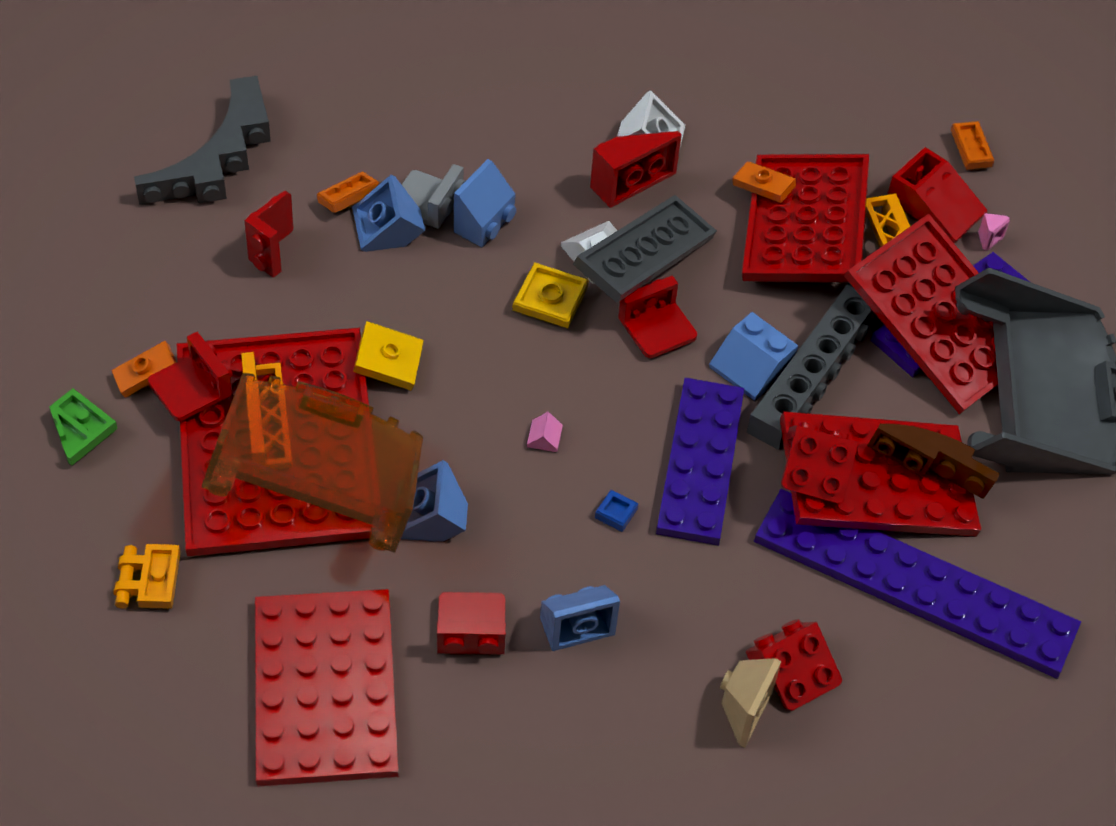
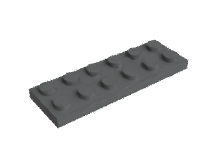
M674 195L578 255L573 265L603 290L607 296L618 303L710 241L717 230Z

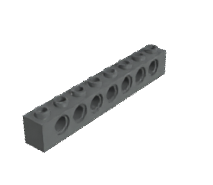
M850 283L846 285L751 413L747 428L748 434L779 450L783 445L780 417L783 411L810 414L814 400L820 401L825 394L829 379L834 381L837 378L842 367V361H849L856 348L855 343L857 341L862 342L865 339L870 328L868 325L871 322L876 323L878 321V316Z

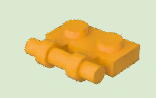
M146 544L144 555H137V547L133 545L125 546L123 555L119 557L118 569L120 570L119 581H116L114 585L115 606L125 609L128 607L129 598L138 596L137 603L139 608L172 609L181 553L180 546ZM137 570H142L140 581L132 580L133 573Z

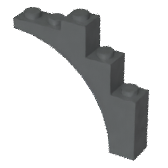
M257 76L230 80L231 98L225 119L213 137L198 151L174 165L156 172L134 177L139 205L195 195L197 196L198 203L227 199L223 174L249 170L246 145L271 142L269 120Z

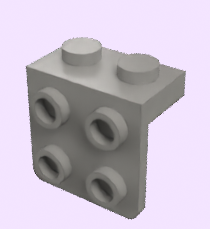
M453 164L443 179L418 170H412L406 177L402 186L421 209L424 224L439 229L445 218L451 213L454 206V193L465 182L464 167Z

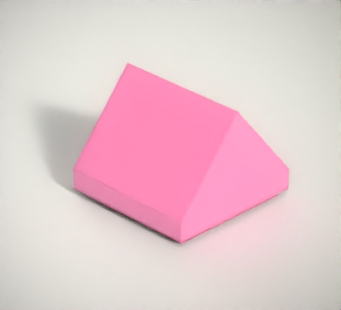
M984 213L978 231L982 249L987 251L1004 238L1010 222L1008 216Z
M549 412L533 419L527 447L558 452L563 425Z

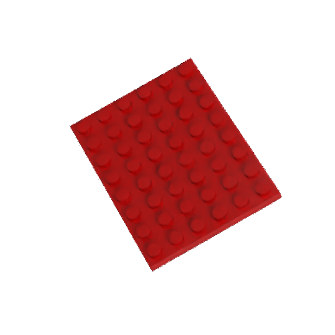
M360 327L211 340L221 362L225 360L232 370L233 377L230 378L232 396L180 421L185 548L187 557L384 537L366 376L353 372L361 340ZM177 343L178 362L190 356L188 343ZM254 352L256 365L281 363L292 469L254 473L241 353ZM275 374L257 376V381L267 387L276 379ZM268 396L260 406L271 411L279 402ZM271 421L262 431L273 437L281 427ZM275 447L265 455V461L285 459L284 453Z

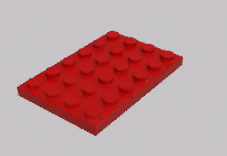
M869 154L757 155V165L796 178V187L781 203L752 192L742 280L763 282H848L843 275L862 261Z
M927 214L850 268L843 276L960 415L998 385L993 322L987 323L979 317L970 314L963 315L959 312L956 305L955 287L979 274V272L930 214Z
M783 411L780 417V425L786 461L792 442L786 440L789 427L799 425L800 422L816 425L820 432L829 434L832 430L848 434L849 440L859 442L843 502L833 503L791 491L796 525L975 537L980 533L981 525L974 494L929 469L922 477L867 446L880 424L914 426L934 431L962 442L958 425Z
M389 589L255 597L257 787L399 777Z

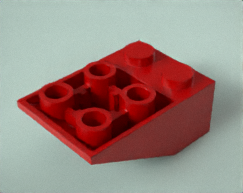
M926 147L892 176L887 194L896 193L903 211L918 220L930 214L953 243H956L988 211L952 165Z

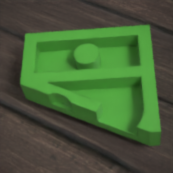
M74 388L49 406L65 455L71 466L118 429L114 419Z

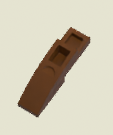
M880 424L867 445L922 477L929 469L982 499L985 498L1000 473L972 458L976 449L946 435L923 428L900 424Z

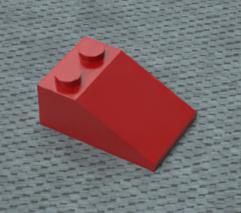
M679 131L618 136L607 142L600 143L597 147L593 148L590 188L612 208L675 175L682 134Z

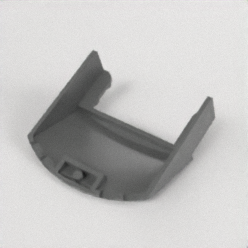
M987 268L956 286V305L959 312L963 315L970 314L979 317L987 323L993 322L1002 433L998 435L983 431L972 433L968 437L967 445L976 449L973 456L1005 465L1006 472L1115 474L1116 355L1112 345L1116 343V339L1113 333L1107 334L1101 322V319L1105 318L1100 307L992 268Z

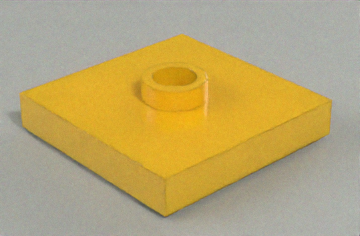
M534 262L513 302L512 311L568 328L588 288L589 280Z
M366 321L353 372L412 391L415 385L424 340Z

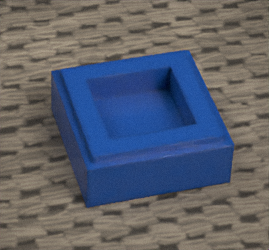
M610 490L596 510L595 519L623 532L638 510L639 503Z

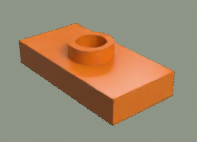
M979 121L953 123L951 133L966 170L993 167L995 160Z
M749 161L732 178L734 186L779 203L796 187V178Z
M362 171L317 194L318 203L336 213L358 203L380 183Z
M163 341L111 371L120 393L126 398L148 386V377L177 361L170 345Z

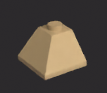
M776 658L740 660L734 672L728 670L720 686V689L724 690L722 706L738 744L746 748L772 695L782 662Z

